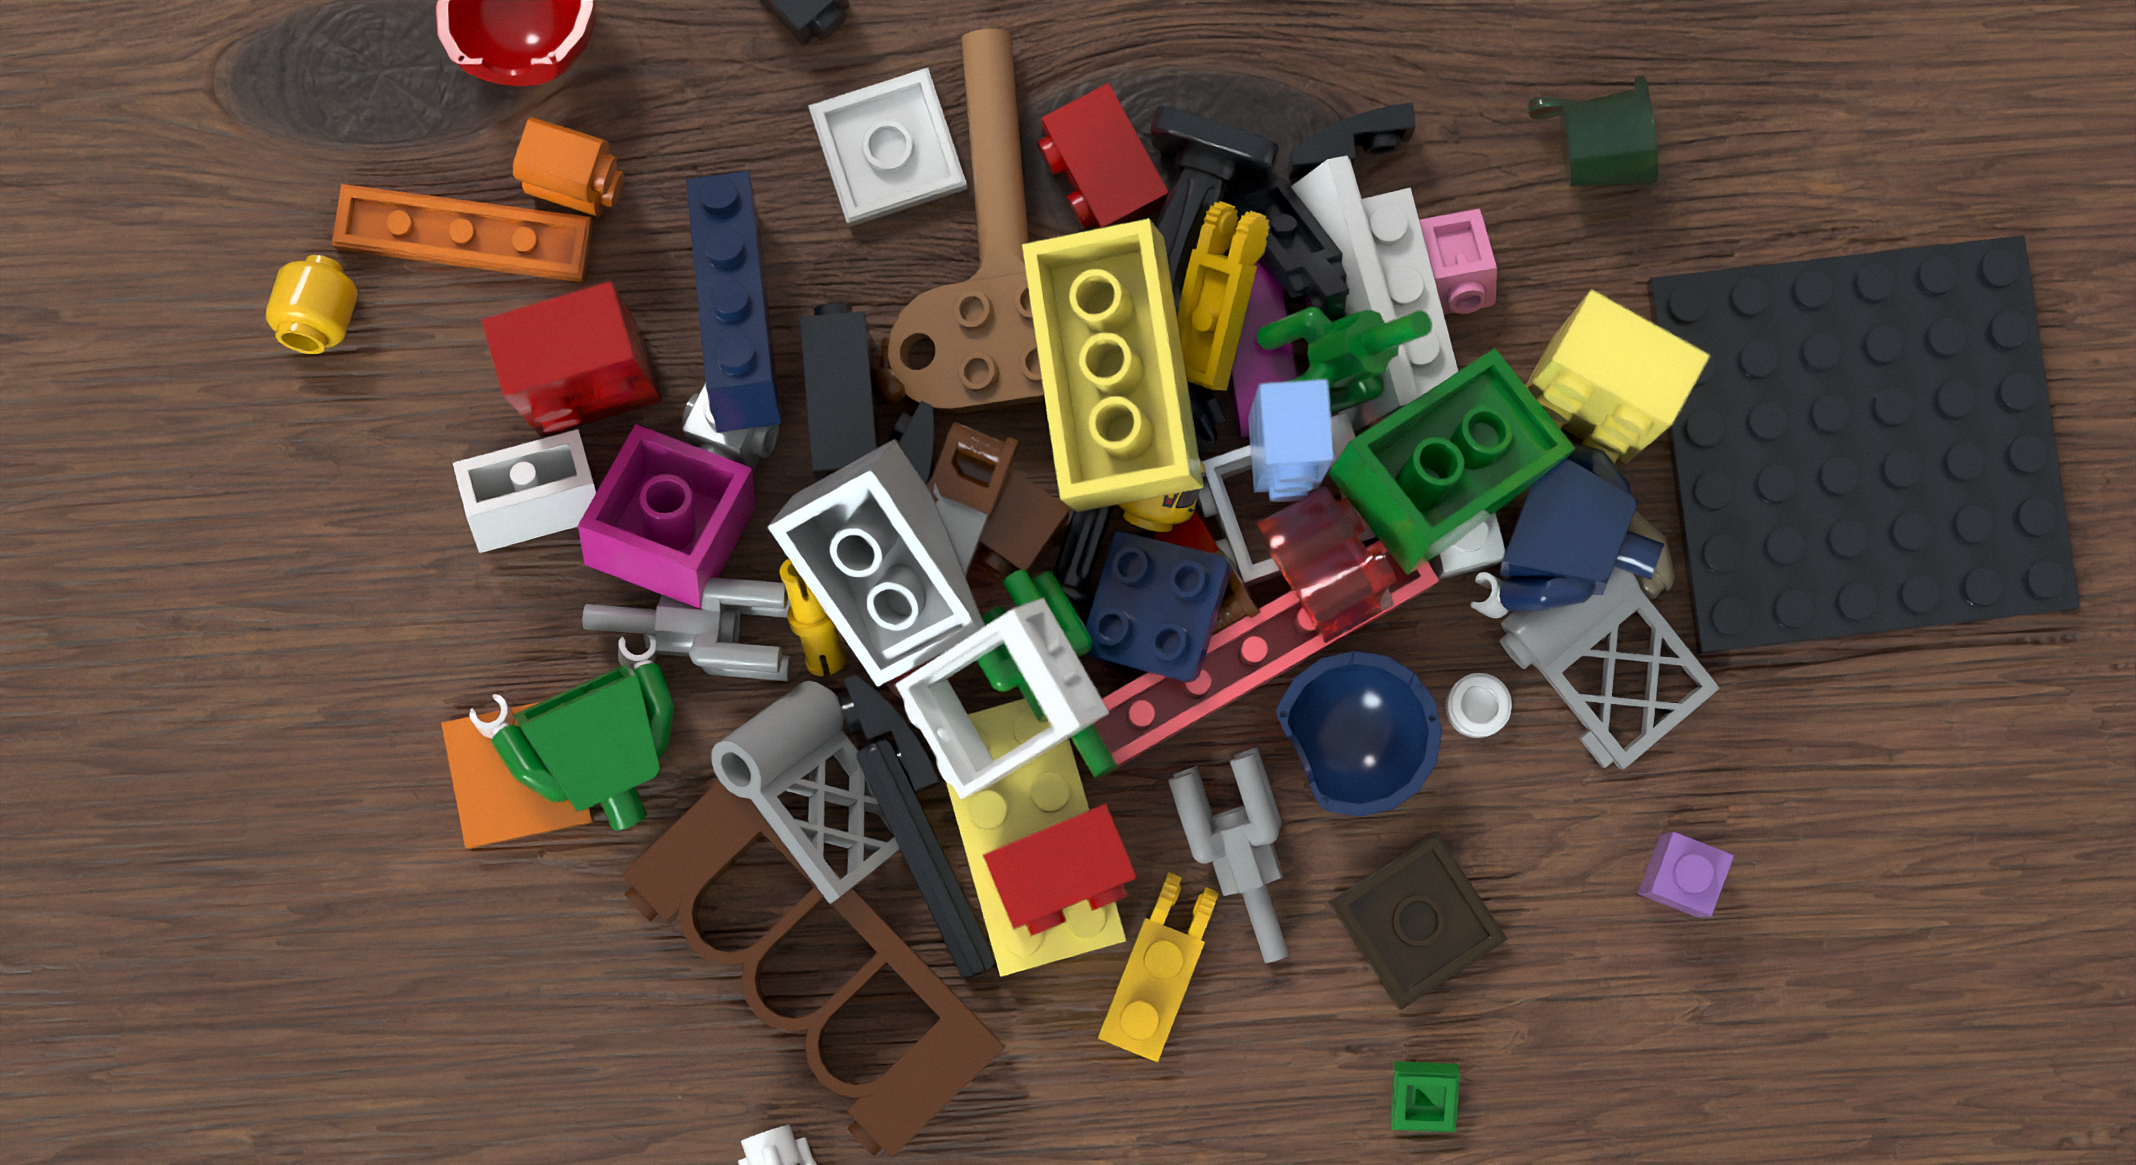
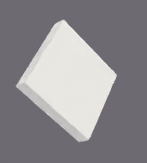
M928 68L809 105V110L848 228L967 189V183Z

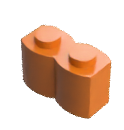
M530 117L527 120L513 161L514 178L522 181V188L525 194L597 217L603 214L605 206L613 208L616 205L623 186L624 172L617 170V158L615 155L610 154L607 140L535 117Z

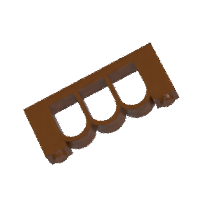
M720 780L621 874L632 885L625 893V896L649 921H652L658 915L666 922H674L679 917L682 933L695 952L710 962L729 966L745 964L742 974L744 996L758 1018L773 1028L794 1032L808 1029L805 1049L809 1067L817 1080L835 1094L859 1098L846 1110L855 1119L848 1127V1130L873 1156L883 1149L892 1158L1005 1048V1045L853 887L832 902L831 905L874 948L877 954L821 1008L812 1014L796 1018L782 1015L772 1008L762 994L760 975L763 963L771 951L826 898L750 798L738 797L733 794ZM765 835L805 876L814 888L752 946L736 952L720 950L707 940L700 929L698 911L701 899L709 887ZM824 858V860L827 862V864L830 866V868L833 870V872L836 874L839 880L843 878V876ZM889 964L941 1019L888 1071L877 1079L862 1083L844 1080L831 1070L824 1059L822 1040L825 1028L833 1016Z

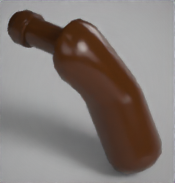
M883 338L881 341L880 368H873L874 388L885 402L897 404L905 396V386L890 367L888 359L890 338Z

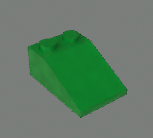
M1494 348L1349 441L1328 475L1406 575H1409L1462 539L1571 455L1576 448Z

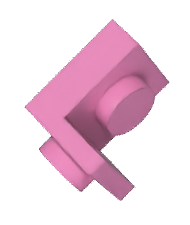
M1480 209L1420 219L1419 222L1443 314H1468L1480 308L1493 306L1496 303L1497 266Z

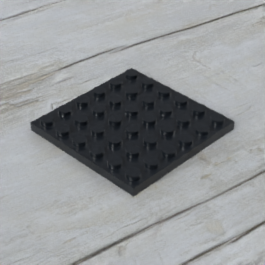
M2025 235L1650 278L1647 282L1652 324L1710 355L1672 425L1667 428L1697 654L2066 612L2080 608Z

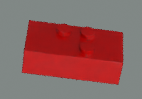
M612 281L481 319L503 397L540 437L662 402L642 330Z

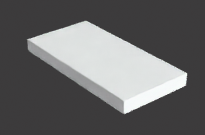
M1348 156L1327 159L1292 185L1291 188L1343 253L1341 265L1346 272L1345 284L1349 288L1345 304L1346 317L1359 311L1373 310L1379 312L1386 323L1396 319V315L1351 161L1348 159ZM1404 344L1399 346L1398 356L1388 363L1386 372L1378 375L1383 382L1382 394L1374 400L1339 412V414L1347 412L1354 434L1367 431L1420 397Z

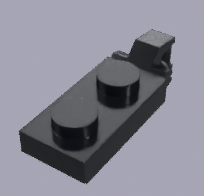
M1284 177L1226 194L1225 203L1235 206V210L1238 211L1237 224L1241 216H1244L1246 212L1250 213V211L1266 216V220H1269L1268 226L1270 228L1268 229L1269 235L1266 237L1267 244L1265 252L1260 259L1284 290L1287 289L1288 294L1293 298L1304 296L1308 308H1319L1331 322L1346 317L1345 304L1349 288L1345 284L1346 272L1341 265L1343 253Z

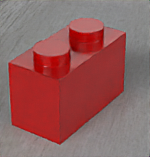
M1109 83L1041 118V133L1044 138L1036 141L1038 149L1053 175L1063 171L1074 191L1066 196L1067 202L1083 230L1090 226H1093L1094 230L1139 221L1163 208L1169 192Z
M1106 804L983 854L1013 930L1026 925L1030 936L1067 922L1063 909L1087 900L1091 910L1094 911L1127 897L1128 893L1124 884L1136 879Z

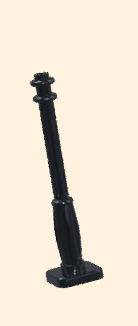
M1158 106L1151 123V144L1158 151L1176 158L1173 167L1178 172L1155 226L1165 240L1176 316L1178 317V306L1192 249L1197 248L1201 228L1205 223L1206 211H1209L1210 205L1213 206L1215 202H1224L1227 187L1234 186L1236 177L1256 183L1268 182L1271 179L1277 161L1279 146L1272 140L1172 107ZM1114 505L1079 512L1073 511L1053 570V574L1078 616L1081 608L1090 609L1093 605L1095 596L1087 592V588Z

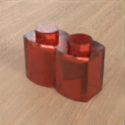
M1324 486L1257 524L1270 556L1325 643L1394 605L1388 585L1396 581L1394 572L1378 547L1367 551L1357 537L1365 532V529L1357 512L1347 498L1336 502L1329 490Z

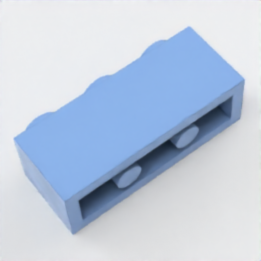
M1327 380L1260 384L1248 415L1254 493L1269 492L1270 501L1274 502L1307 499L1309 497L1308 490L1319 487L1334 460Z

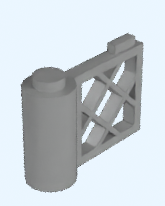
M1615 566L1603 595H1592L1584 603L1543 611H1514L1501 622L1506 635L1499 641L1504 650L1522 669L1527 668L1530 664L1539 669L1586 727L1587 731L1579 739L1603 768L1614 762L1619 769L1624 770L1720 689L1641 591L1634 574ZM1636 610L1651 628L1649 655L1616 652L1619 624ZM1606 636L1605 651L1590 650ZM1661 642L1674 658L1660 656ZM1581 656L1604 658L1601 695L1578 694L1562 672ZM1615 659L1648 662L1644 700L1612 697ZM1659 663L1681 665L1697 687L1678 703L1656 701ZM1585 701L1600 703L1598 717ZM1611 704L1644 707L1641 734L1625 748H1622L1609 732ZM1655 708L1670 709L1654 722Z
M805 681L798 684L716 743L712 749L711 761L714 772L720 782L738 797L750 798L813 883L829 904H831L899 851L900 848L894 837L887 843L864 837V811L879 815L890 830L889 825L856 759L858 751L842 731L844 718L838 697L830 689L817 682ZM834 755L849 775V791L825 785V760L830 756ZM810 772L809 781L801 779ZM784 791L808 796V822L793 819L777 796ZM824 801L849 807L848 833L824 827ZM824 843L848 848V874L840 880L823 858ZM864 853L871 854V856L864 860Z

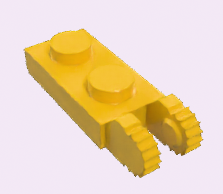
M1221 201L1219 203L1215 202L1213 206L1210 205L1209 211H1206L1205 223L1201 228L1197 248L1192 249L1178 306L1177 322L1187 381L1212 390L1227 391L1257 266L1254 264L1265 252L1266 237L1269 235L1268 229L1270 227L1268 226L1269 220H1266V216L1250 211V213L1246 212L1244 216L1242 215L1237 224L1238 211L1235 210V206ZM1230 247L1228 257L1224 256L1223 254Z
M1168 872L1150 919L1144 918L1098 1035L1100 1040L1157 1063L1205 944L1201 938L1219 895L1218 891L1206 887L1204 892L1198 896L1192 911L1194 916L1187 934L1164 926L1169 910L1175 905L1181 890L1180 882L1182 877Z

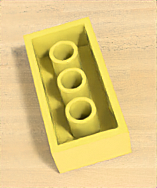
M1150 219L1022 244L1060 499L1079 512L1204 488L1163 235Z
M1591 290L1552 337L1525 386L1560 430L1563 428L1584 440L1582 445L1603 450L1614 464L1617 459L1627 464L1672 425L1710 355Z
M1026 699L968 714L994 761L1052 726L1050 721H1038ZM1069 738L995 784L963 799H960L954 787L946 781L1000 977L1126 941L1115 902L1094 911L1091 910L1087 900L1063 909L1067 922L1034 936H1030L1026 925L1013 930L983 857V854L1089 811Z

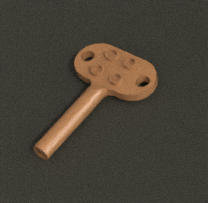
M979 29L971 31L961 38L980 256L979 269L969 280L943 285L919 294L901 311L890 332L888 348L890 367L904 384L906 395L918 403L924 401L933 406V410L937 413L961 414L1045 401L1022 244L1029 243L1012 39L1010 32L1002 29ZM922 339H932L935 345V356L932 362L926 368L912 370L908 362V353L912 345Z

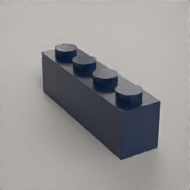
M749 171L686 179L706 391L716 431L719 433L781 424L759 215Z

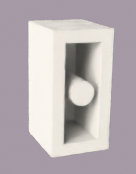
M578 429L453 463L466 517L479 553L578 527L580 520L596 494Z

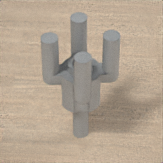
M712 577L704 589L701 609L662 594L656 609L585 604L583 629L655 635L657 654L690 657L692 662L702 667L707 674L789 681L791 656L782 655L781 647L738 644L741 622L740 614L787 618L788 609L791 605L785 583Z
M1253 746L1233 753L1235 759L1230 760L1244 806L1213 816L1197 765L1173 772L1174 778L1169 779L1168 782L1192 856L1199 863L1212 862L1223 896L1242 893L1264 962L1269 963L1289 955L1266 885L1284 876L1273 842L1279 836L1282 819L1258 746Z

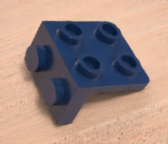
M1115 530L1085 627L1092 638V648L1084 656L1108 669L1131 674L1133 668L1183 682L1195 681L1201 673L1231 574L1230 562L1217 554Z

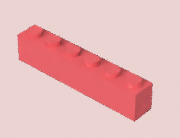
M1378 541L1260 608L1261 613L1253 618L1246 616L1213 635L1201 673L1195 681L1183 682L1148 672L1104 697L1102 701L1109 714L1093 724L1118 765L1115 769L1430 590L1439 582L1430 564L1427 562L1409 575H1406L1381 541Z

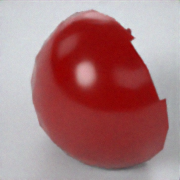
M438 0L436 4L437 36L450 59L462 70L475 77L510 86L540 85L559 78L585 51L597 21L595 0Z

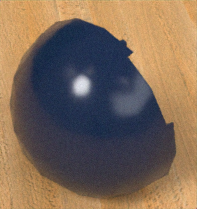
M1351 651L1321 658L1294 678L1277 706L1276 715L1286 736L1289 737L1300 757L1319 806L1328 812L1362 817L1393 810L1420 791L1437 764L1442 729L1435 700L1415 672L1389 656Z

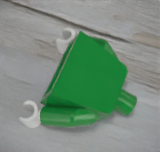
M644 634V642L648 651L642 655L631 654L626 649L625 639L622 636L618 643L620 667L516 714H512L510 707L500 695L493 694L492 697L501 709L499 717L491 723H484L472 708L469 715L471 721L483 736L492 738L493 748L516 781L549 802L569 800L576 811H582L600 803L612 830L618 831L631 827L644 820L648 815L636 786L660 774L658 758L663 756L669 748L675 712L674 702L660 665L655 664L657 653L655 635ZM513 716H514V718H515V721H516L517 725H512V724H513Z

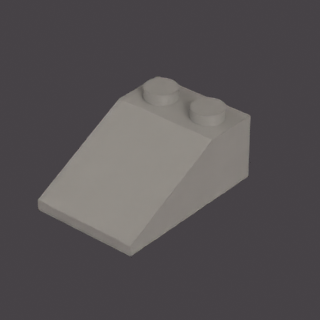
M895 439L794 494L768 526L775 539L877 686L955 647L985 627L932 494Z

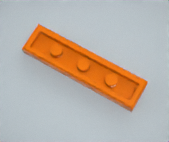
M341 184L332 246L336 250L584 283L594 221L591 217Z

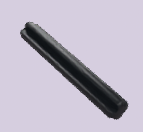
M887 738L874 741L856 753V759L960 975L964 978L980 975L995 964L992 950L892 742Z

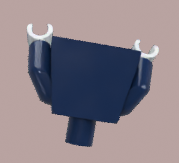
M1571 442L1576 448L1572 454L1532 484L1502 561L1500 575L1509 579L1503 582L1492 574L1486 572L1479 573L1476 576L1475 582L1485 588L1492 589L1490 597L1484 602H1471L1470 606L1487 617L1500 618L1506 615L1509 610L1543 611L1584 603L1592 595L1604 594L1614 566L1651 580L1664 543L1628 531L1638 500L1631 495L1630 483L1603 450Z

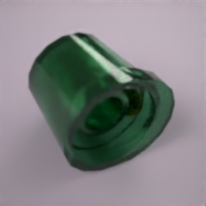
M1644 75L1635 76L1633 89L1581 101L1551 97H1535L1529 101L1527 106L1528 114L1532 119H1547L1560 116L1563 160L1569 187L1656 184L1658 177L1656 133L1649 88Z

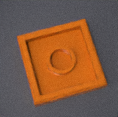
M540 702L513 707L510 709L512 711V714H516ZM501 710L480 714L478 717L484 723H491L499 717ZM513 716V724H512V725H517V723H516V721H515V718H514V716ZM470 717L441 723L466 849L595 823L592 807L576 811L569 800L549 802L516 781L493 748L492 738L483 736L472 723Z

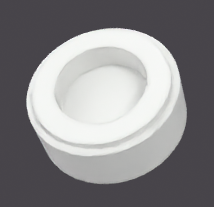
M1473 673L1461 678L1452 686L1446 698V714L1451 725L1461 734L1472 738H1483L1498 732L1507 723L1511 714L1512 701L1508 689L1498 678L1486 673Z

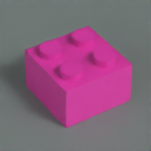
M635 424L578 524L584 565L701 609L706 584L710 578L719 577L756 509L753 469Z

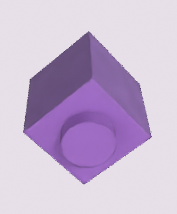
M1674 831L1660 834L1637 894L1694 917H1710L1715 909L1734 855Z

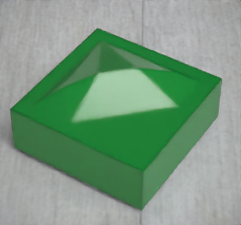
M1394 1061L1390 1105L1391 1130L1456 1132L1460 1083L1459 1065L1453 1063Z

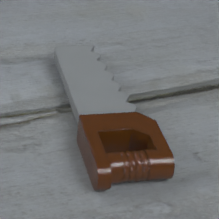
M954 422L933 474L935 481L933 493L939 499L935 503L966 578L989 514L996 509L1020 441L1008 437L1006 442H1003ZM958 453L967 454L995 466L990 483L965 474L956 460Z

